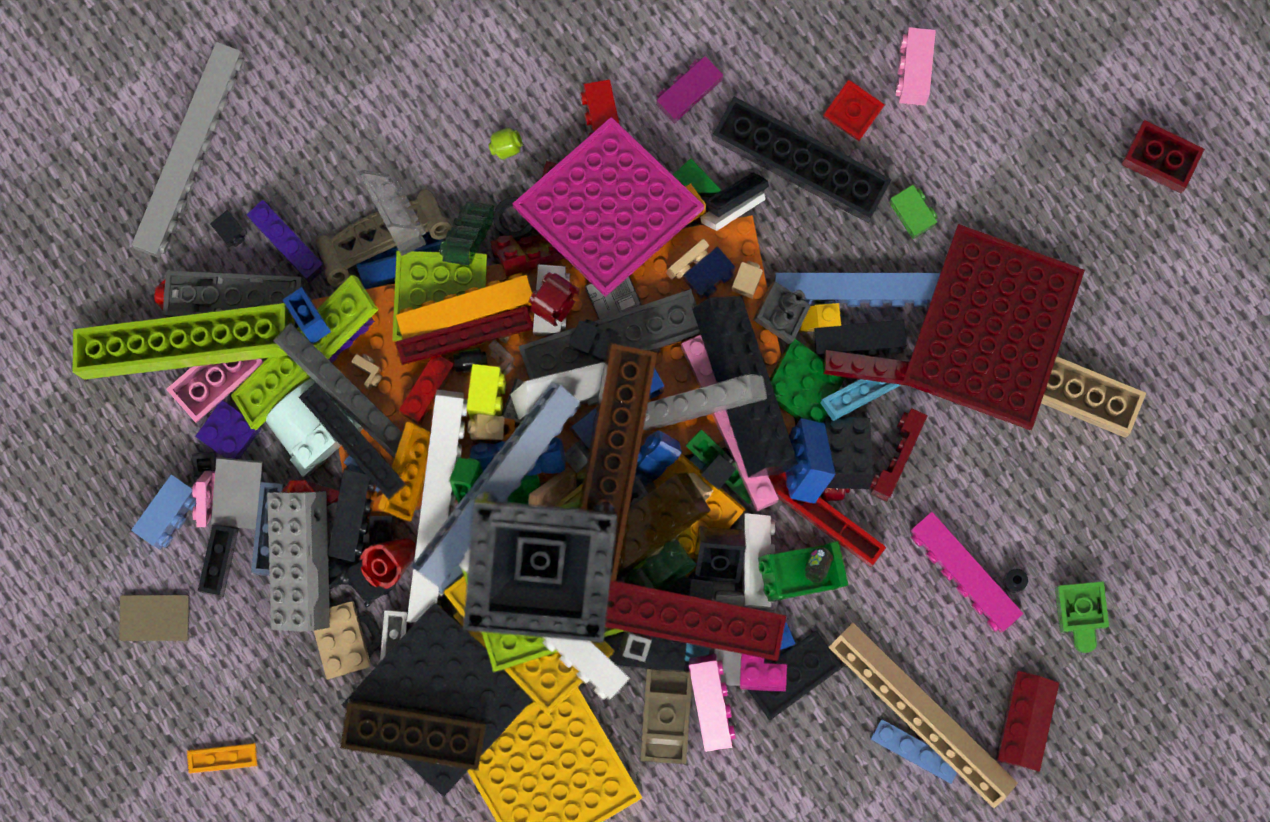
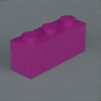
M706 56L701 60L697 58L689 66L690 70L685 75L683 73L679 74L673 80L674 85L669 89L664 88L657 95L656 105L674 124L723 80V74Z

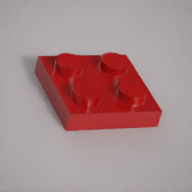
M848 80L823 117L857 141H860L885 104Z

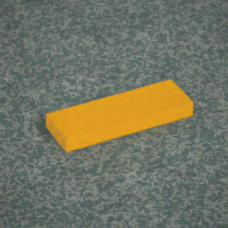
M256 743L187 751L189 774L258 766Z

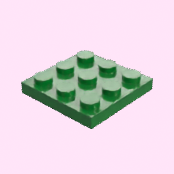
M794 339L792 343L787 344L770 377V381L779 407L798 421L802 418L822 423L827 412L821 405V401L839 391L845 377L823 374L824 359L797 339Z

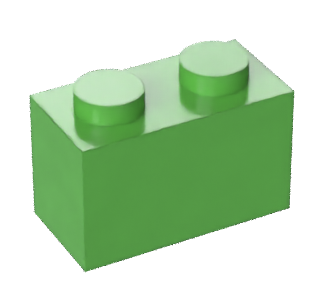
M914 185L895 195L889 201V204L912 239L933 228L938 218L932 207L928 208L924 202L926 198L919 188L916 189Z

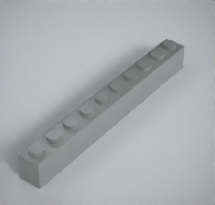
M219 42L215 43L132 242L134 249L160 258L161 254L166 253L169 246L167 239L170 233L173 234L178 224L175 221L177 215L183 212L186 205L184 198L187 192L190 193L193 189L195 181L192 179L194 174L201 170L203 164L201 157L210 148L211 140L209 138L212 131L216 132L220 123L218 116L227 107L228 99L226 97L228 92L234 90L236 73L241 71L244 66L245 59H243V54L240 50Z

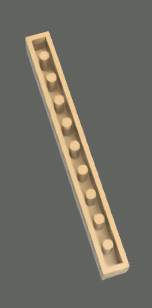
M854 623L829 646L862 681L993 808L998 806L1018 784L1006 770Z

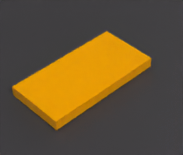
M406 422L392 469L407 485L390 500L383 494L378 507L379 510L403 520L412 521L425 481L430 431L414 423Z

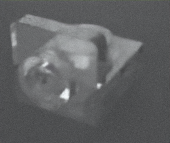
M493 340L488 345L491 350L489 354L498 363L501 360L503 361L499 367L502 374L507 375L515 367L513 364L515 358L496 340Z

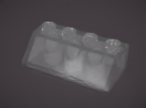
M368 170L358 171L400 254L403 256L425 245L426 243L422 236L426 234L420 222L415 223L418 218L413 208L408 210V207L411 205L406 195H400L403 193V190L398 180L393 182L391 176L385 173Z

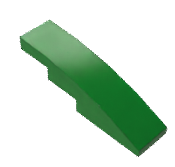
M702 429L685 445L705 465L717 451L721 455L724 452L727 453ZM736 468L735 472L725 483L747 504H750L752 502Z

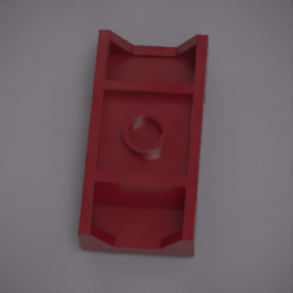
M541 234L523 237L519 241H515L512 235L501 236L496 240L490 241L493 257L500 258L506 276L536 268L538 264L546 265L565 259Z
M913 408L908 413H903L897 425L900 428L898 434L903 436L896 449L899 455L898 457H893L887 471L883 469L880 474L876 473L870 487L873 490L870 495L885 502L891 497L928 415Z

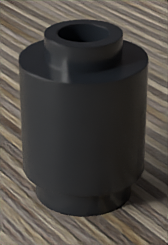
M480 348L462 350L457 354H453L456 372H472V364L487 365L486 352H481Z
M1012 569L1003 578L1005 589L1011 593L1022 591L1028 584V576L1021 569ZM1014 576L1019 577L1020 584H1015L1013 582Z

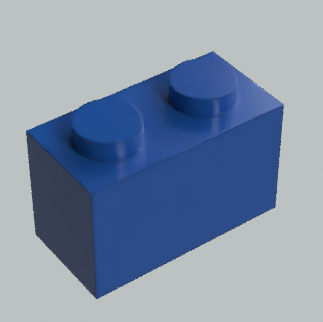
M302 287L283 299L300 329L312 344L331 332Z

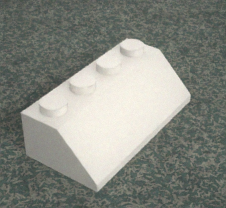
M605 362L525 381L510 394L518 419L522 420L526 417L552 382L561 385L580 401L577 409L588 403V406L598 404Z
M744 514L742 517V530H745L746 551L742 567L744 607L770 608L771 603H775V601L768 602L767 596L764 593V582L758 568V558L767 554H775V544H771V535H775V522H771V516Z

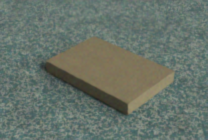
M120 595L119 641H189V595Z

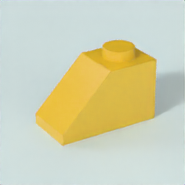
M839 303L810 306L798 333L813 332L814 328L841 326Z

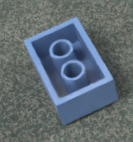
M170 475L131 531L159 550L162 547L166 548L173 539L171 534L176 528L180 529L186 521L184 516L189 510L193 511V507L196 506V498H193L192 489L173 475Z

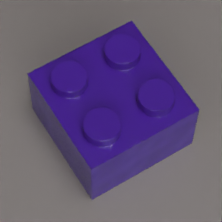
M222 400L195 437L224 458L240 459L261 428L259 427L257 430L251 429L244 416Z

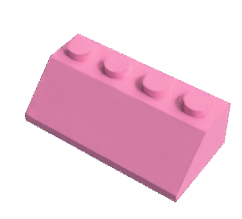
M261 359L194 366L187 370L166 390L197 423L264 362Z

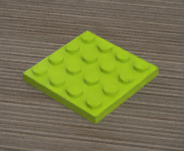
M397 251L392 340L395 342L403 340L396 315L400 314V310L408 307H413L414 310L422 307L421 304L427 301L434 300L435 303L440 302L447 295L456 294L459 296L465 294V290L473 287H478V290L485 288L487 254Z

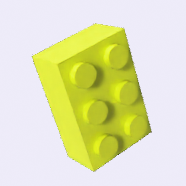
M472 364L467 412L470 419L477 414L501 417L504 408L501 394L506 393L507 381L500 367Z

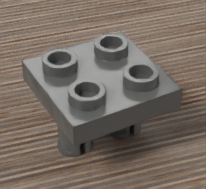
M774 281L770 284L753 320L790 344L794 341L811 305L804 301L805 294L803 291L796 290L792 293Z

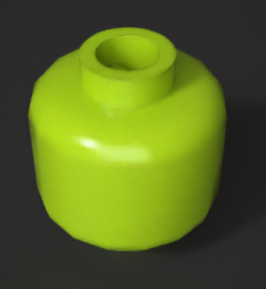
M508 127L493 133L488 146L493 156L497 155L501 160L519 154L523 142L519 132Z

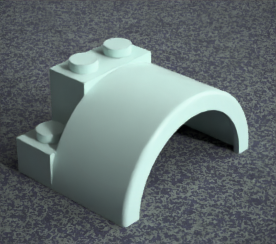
M312 378L284 397L269 412L266 418V423L291 455L290 461L302 477L316 471L341 446L298 398L315 383ZM327 394L353 425L361 431L363 428Z

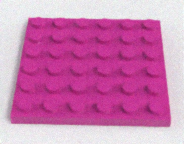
M612 117L512 203L513 207L605 297L704 210V205Z

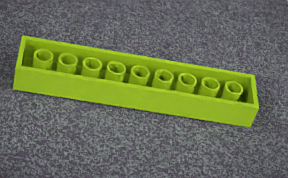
M285 303L73 329L72 372L85 380L286 356L287 354L273 340L289 323L295 327V319Z

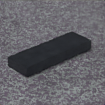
M752 172L704 201L706 210L720 217L768 188V180Z

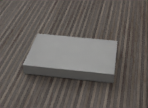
M217 457L211 525L256 529L263 461Z

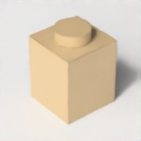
M747 261V263L742 262L733 283L732 291L753 299L763 273L760 265L751 261Z

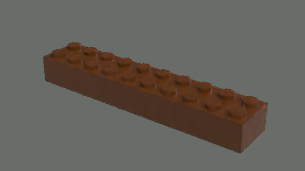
M615 344L608 345L578 508L593 511L596 505L609 503L617 512L611 581L616 580L657 352Z

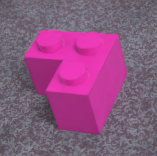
M741 654L740 689L786 692L787 665L764 664V658Z

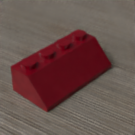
M1021 671L1014 673L995 761L1040 772L1059 682Z

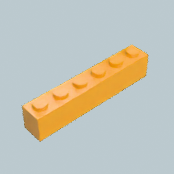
M515 274L508 277L509 280L500 283L499 280L492 281L487 284V287L479 290L478 287H473L465 290V294L459 296L456 294L447 295L440 302L435 303L432 300L422 303V307L414 310L413 307L400 310V314H397L396 318L402 338L407 339L524 306H532L529 302L532 291L527 275Z

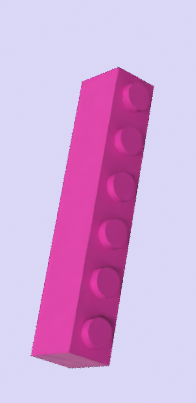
M933 512L928 514L910 531L913 534L910 537L918 547L922 545L928 551L926 556L932 563H939L943 568L941 573L949 581L953 579L958 585L956 587L957 591L964 598L968 596L973 601L971 605L979 615L983 613L989 619L987 624L994 632L997 630L1000 633L1004 632L1024 614Z

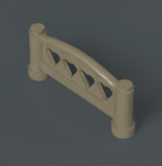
M424 189L418 193L416 200L394 205L366 216L345 228L333 238H328L324 235L318 237L316 248L326 269L325 276L328 283L332 286H340L349 278L347 268L428 231L434 239L446 238L451 233L452 227L449 220L443 216L433 193ZM414 211L417 212L413 223L401 220L403 216L410 215ZM397 221L394 231L391 233L380 229L383 225ZM376 230L373 241L369 242L360 238L363 234ZM356 239L353 250L348 251L340 247L341 244Z

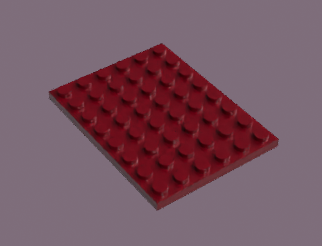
M958 224L902 384L1031 431L1085 270Z

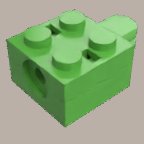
M1104 581L1055 587L1060 633L1073 632L1074 645L1077 651L1081 653L1093 651L1097 646L1096 629L1109 627Z

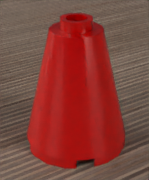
M409 538L369 546L361 555L363 564L361 571L365 579L375 587H385L383 589H388L395 585L415 559V542Z

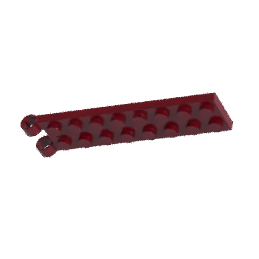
M610 580L608 601H612L614 605L611 608L607 606L605 627L778 661L786 615Z

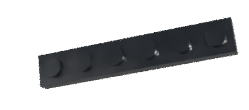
M316 382L298 397L389 500L407 485Z

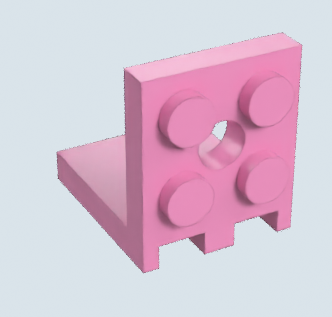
M204 471L200 478L197 479L196 484H193L192 495L193 498H196V506L193 507V520H196L197 527H206L212 517L215 471Z

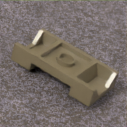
M647 669L640 761L686 764L692 688L690 672Z

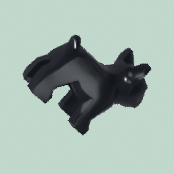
M338 558L328 560L329 589L338 585H349L364 600L365 607H369L373 601L383 595H387L395 587L393 585L388 589H383L385 587L371 585L361 571L363 566L362 559L354 562H345Z

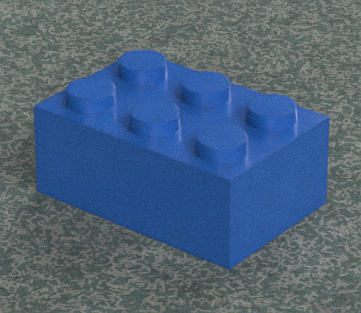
M800 418L789 434L798 465L785 471L787 488L789 489L790 498L815 504L835 476V470L825 424Z

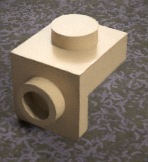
M356 354L351 362L354 366L369 374L364 386L370 390L372 386L376 387L382 378V375H380L381 369L374 365L375 360L363 354L360 357Z
M483 414L472 416L467 427L470 439L503 440L504 417Z

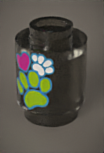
M825 548L812 550L805 568V576L808 580L821 583L827 577L833 561V556L829 550Z

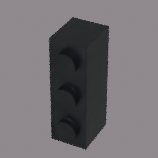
M212 524L198 587L199 592L224 597L238 535L236 529Z

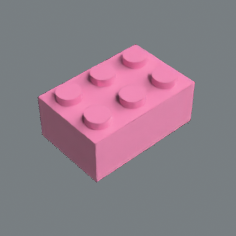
M909 27L907 34H903L900 43V53H904V55L901 56L898 64V75L902 76L899 77L896 85V96H900L899 103L926 105L930 95L936 30Z

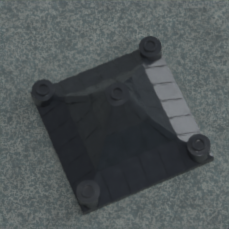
M482 492L478 494L474 499L463 630L603 642L617 521L615 508L609 503H600L594 507L593 511L498 502L496 496L492 493Z

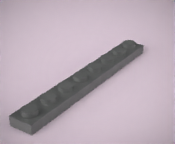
M291 323L286 325L273 341L395 458L403 432Z

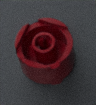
M548 272L542 280L543 285L539 291L535 290L532 293L529 302L532 304L531 312L553 326H557L556 321L562 322L573 308L576 301L572 298L574 294L579 295L580 289L557 273L552 274Z

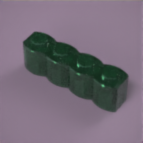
M467 201L464 206H461L458 218L454 219L452 229L448 230L445 242L442 241L440 245V255H443V262L468 266L472 264L475 254L481 246V242L484 241L487 231L492 226L494 205Z
M674 540L665 544L659 554L647 558L641 568L632 570L621 583L666 591L679 578L691 572L697 564L680 541Z

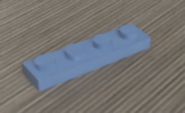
M881 719L870 740L952 784L957 772L926 743Z

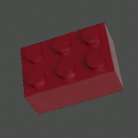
M1144 120L1139 126L1121 165L1181 194L1186 189L1205 149Z

